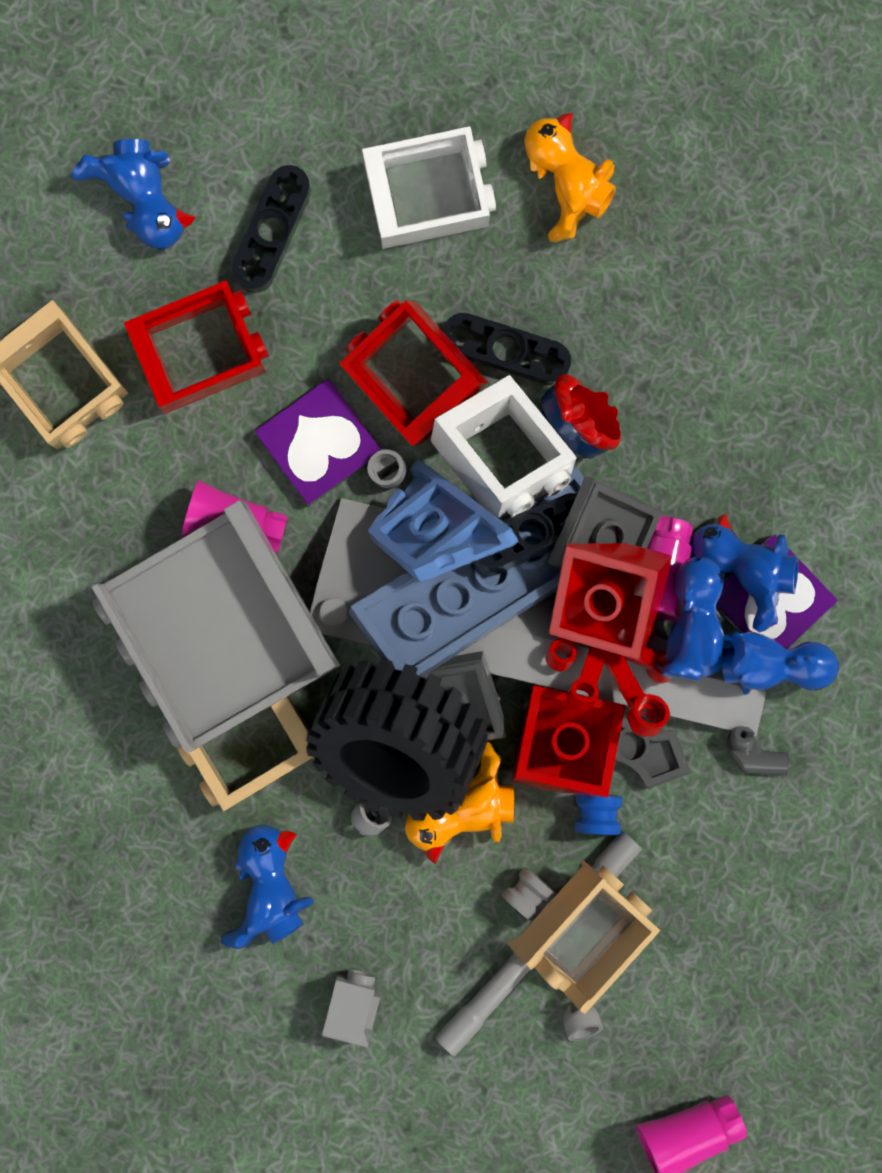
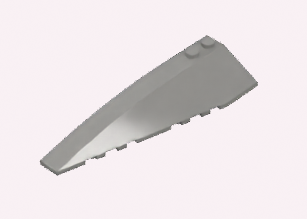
M343 498L340 500L310 611L311 616L323 635L372 646L349 615L350 606L407 572L380 549L367 532L377 516L386 508ZM556 591L457 655L484 651L490 673L493 675L568 692L572 683L579 679L590 646L578 642L574 643L577 656L572 666L566 671H556L548 666L545 659L546 652L551 643L558 638V636L549 634ZM653 634L645 647L656 652L667 651V640ZM555 651L559 658L568 659L563 652ZM626 660L644 694L657 695L662 698L669 707L671 717L731 731L737 726H748L754 731V736H757L766 691L751 689L749 694L744 695L740 683H725L723 669L710 676L701 677L699 680L677 677L661 684L654 682L648 676L645 667ZM656 663L657 667L661 670L665 666L661 663ZM604 664L597 684L599 689L597 699L628 706ZM576 690L578 695L589 697L585 691Z

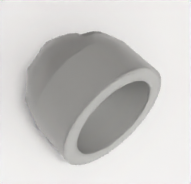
M380 450L368 462V474L372 481L381 488L390 489L397 487L405 478V462L393 450ZM397 465L399 466V470L380 480L379 476L390 471Z
M362 799L351 813L352 826L355 825L356 829L360 831L359 834L371 837L380 834L392 821V816H389V809L379 807L378 811L366 807L368 801ZM369 812L376 818L372 822L366 816Z
M572 1005L567 1007L563 1015V1026L568 1040H584L603 1030L599 1013L594 1006L585 1015L580 1010L574 1011Z

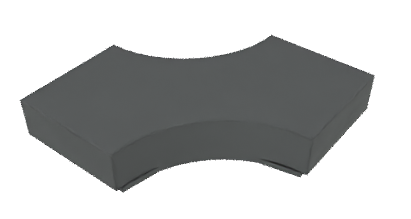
M623 717L615 761L624 763L632 768L640 776L646 789L691 773L674 729L660 732L652 737H642L632 731L628 720Z

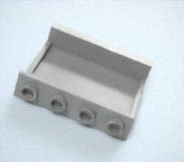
M241 500L225 508V514L105 584L97 583L91 586L97 596L92 601L97 614L106 625L112 623L120 637L116 641L118 651L129 666L136 665L144 679L139 683L143 695L152 707L159 705L167 722L163 723V729L168 739L175 748L182 746L185 753L200 748L340 666L247 503Z

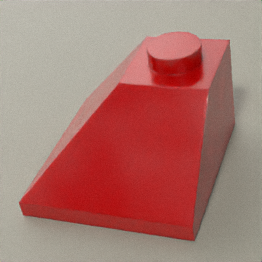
M569 543L565 549L549 634L639 660L642 657L663 599L672 555L628 543Z
M534 685L519 737L511 782L554 792L608 798L626 705L597 699L589 710L579 711L568 703V692ZM579 695L580 697L585 698V699H588V698H589V697H587V696Z

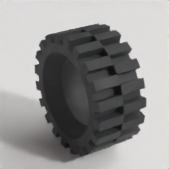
M370 660L359 661L356 668L351 664L347 665L340 674L337 673L306 737V741L309 742L306 747L308 756L315 757L312 763L318 772L327 771L328 774L325 780L333 787L342 785L346 788L345 796L352 800L360 797L368 801L366 807L378 811L379 807L389 809V816L402 818L403 813H409L413 820L424 821L427 814L433 820L442 819L445 812L450 815L455 813L459 805H462L488 741V735L484 734L487 728L484 719L476 718L479 710L472 702L462 704L460 700L463 693L454 686L448 690L439 686L442 681L441 678L431 673L427 679L417 675V667L405 664L403 670L395 669L393 661L380 660L377 668L374 667Z

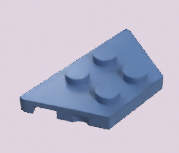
M419 459L410 468L414 478L405 492L401 489L394 491L387 502L386 509L377 516L367 531L380 549L420 583L509 548L518 542L511 527Z

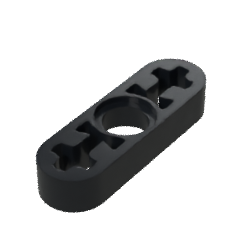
M285 165L272 173L232 266L233 275L238 285L247 292L259 293L271 286L308 203L311 187L306 173L299 167ZM291 178H296L297 186L301 192L300 194L291 193L286 202L287 210L293 211L292 215L289 216L280 208L269 206L271 201L277 206L282 201L283 191L278 186L280 182L288 184ZM277 218L284 223L285 232L280 239L267 241L259 235L260 225L266 219ZM255 242L263 250L276 253L272 258L267 253H264L260 266L266 273L263 277L255 276L251 282L247 281V274L242 268L245 264L252 266L255 263L258 251L256 248H250L252 243Z
M458 313L451 316L443 328V332L468 360L548 385L555 384L556 379L560 375L568 374L571 366V355L562 343L469 313ZM462 324L470 325V334L483 338L484 329L493 331L487 340L486 355L477 353L481 343L467 340L464 347L456 345V336L450 334L452 329L460 330ZM511 337L516 340L520 347L519 355L512 361L498 359L493 351V346L498 339ZM527 343L536 345L532 353L533 355L546 357L549 351L557 353L556 359L559 363L563 364L562 369L554 368L551 374H546L542 372L543 364L530 359L529 369L521 367L520 365L525 360L527 354Z
M578 493L562 495L503 520L505 524L511 527L518 542L509 548L501 550L495 561L489 555L469 563L470 566L479 574L494 576L553 551L565 522L560 523L556 531L554 530L553 523L560 521L567 509L570 512ZM525 524L538 526L543 532L544 541L537 545L524 542L519 535V528Z

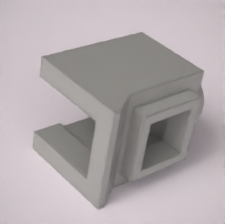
M349 969L347 975L338 973L322 1036L368 1048L370 1039L368 1029L372 1030L381 996V992L375 991V975L355 969Z

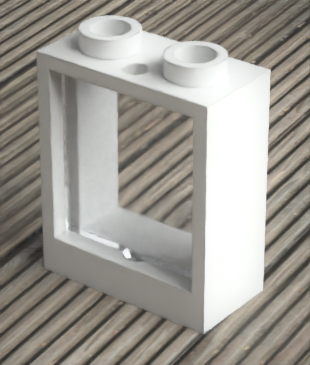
M470 126L362 149L383 249L489 227V212L496 211L495 197L491 183L483 185L480 168L487 167L482 140L473 141ZM385 169H387V171H388L389 180H390V185H391L390 188H389L388 179H387V175H386V170H385ZM392 198L394 199L395 208H396L397 217H398V222H399V226H400V227L397 226V221H396V216H395V212H394V207H393Z

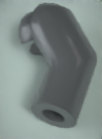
M737 726L727 736L728 752L743 771L756 774L787 775L789 768L788 753L763 751L753 737L754 731L748 726Z

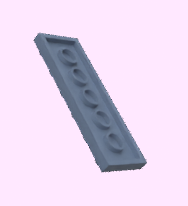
M574 468L570 475L572 478L571 482L562 491L553 496H549L548 493L535 500L534 505L530 509L562 495L578 493L584 480L583 475L577 468ZM568 509L560 521L553 523L555 531L560 523L566 521L569 515ZM525 524L519 528V535L524 542L537 545L544 541L543 532L538 526ZM551 551L494 576L479 574L470 564L421 583L409 572H405L350 606L349 615L382 660L393 661L395 669L403 670L405 664L417 667V675L423 677L556 592L561 569L548 563L553 552ZM499 552L490 555L494 561L496 560Z

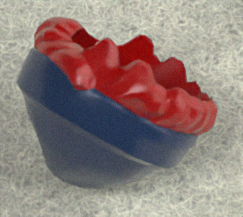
M562 374L556 379L555 385L549 388L542 396L541 414L576 457L592 459L608 450L616 449L621 441L620 422L617 418L618 409L615 406H609L608 392H594L590 388L583 386L577 378L569 374Z

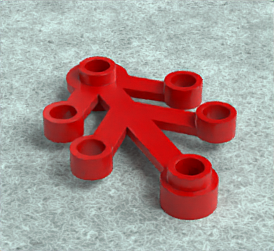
M655 622L651 629L647 643L650 641L651 637L653 636L656 630ZM561 637L554 640L545 655L548 666L560 672L568 670L577 656V650L574 646L575 641ZM590 646L579 679L572 683L567 693L568 703L579 711L589 710L594 705L599 696L597 684L605 664L630 708L627 719L632 731L642 737H652L659 734L669 720V707L659 696L644 694L626 660L645 667L648 676L654 682L663 684L669 682L672 678L663 677L661 669L657 667L656 663L663 665L667 663L666 651L656 652L645 647L642 657L637 660ZM555 651L563 652L568 659L559 658ZM576 690L585 691L589 698L580 697ZM640 716L647 717L651 723L646 722Z

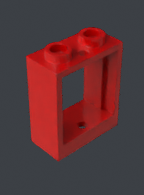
M227 280L124 322L158 407L165 414L266 373L261 361L269 357L259 332L249 333L244 318L251 316L247 302L241 289L232 292ZM225 305L248 362L175 391L152 335Z
M396 300L380 313L378 319L381 324L369 335L365 331L360 333L346 346L345 351L348 355L339 364L413 447L423 444L432 435L434 421L437 417L475 396L488 382L416 301L405 300L401 304L399 300ZM411 320L461 375L416 418L408 412L366 364Z

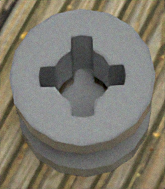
M524 866L519 873L517 884L514 887L506 888L501 896L532 922L558 893L529 868Z

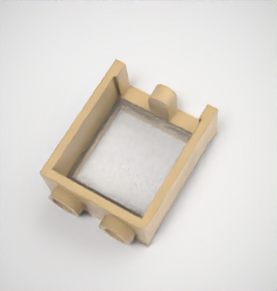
M582 860L580 862L582 867L522 934L507 944L531 970L535 968L555 990L559 988L585 1015L661 930L647 918L653 910L632 891L625 898L619 892L624 884L605 866H602L596 872L589 864Z

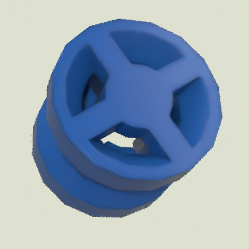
M576 794V803L580 807V817L575 821L574 831L602 835L621 834V824L617 821V810L622 807L623 797L609 795L608 798Z

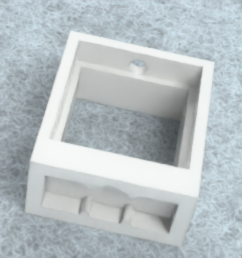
M510 375L437 417L434 421L431 436L432 444L479 504L501 521L509 516L513 517L529 510L534 505L535 500L546 493L549 496L556 495L571 482L572 478L570 475L577 457ZM510 415L547 463L504 489L466 440L505 416Z

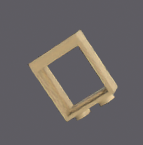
M53 300L0 340V384L45 441L56 449H59L62 445L65 448L72 447L82 440L88 433L85 427L98 417L104 420L115 414L124 404L121 399L129 394L65 312ZM64 331L108 387L57 428H54L12 375L11 371Z
M290 695L272 705L271 708L298 753L233 793H230L203 746L189 753H185L182 746L177 748L189 767L196 764L205 779L199 783L200 788L213 807L219 804L222 810L226 811L313 758L308 756L306 750L309 743L306 741V737L310 729Z

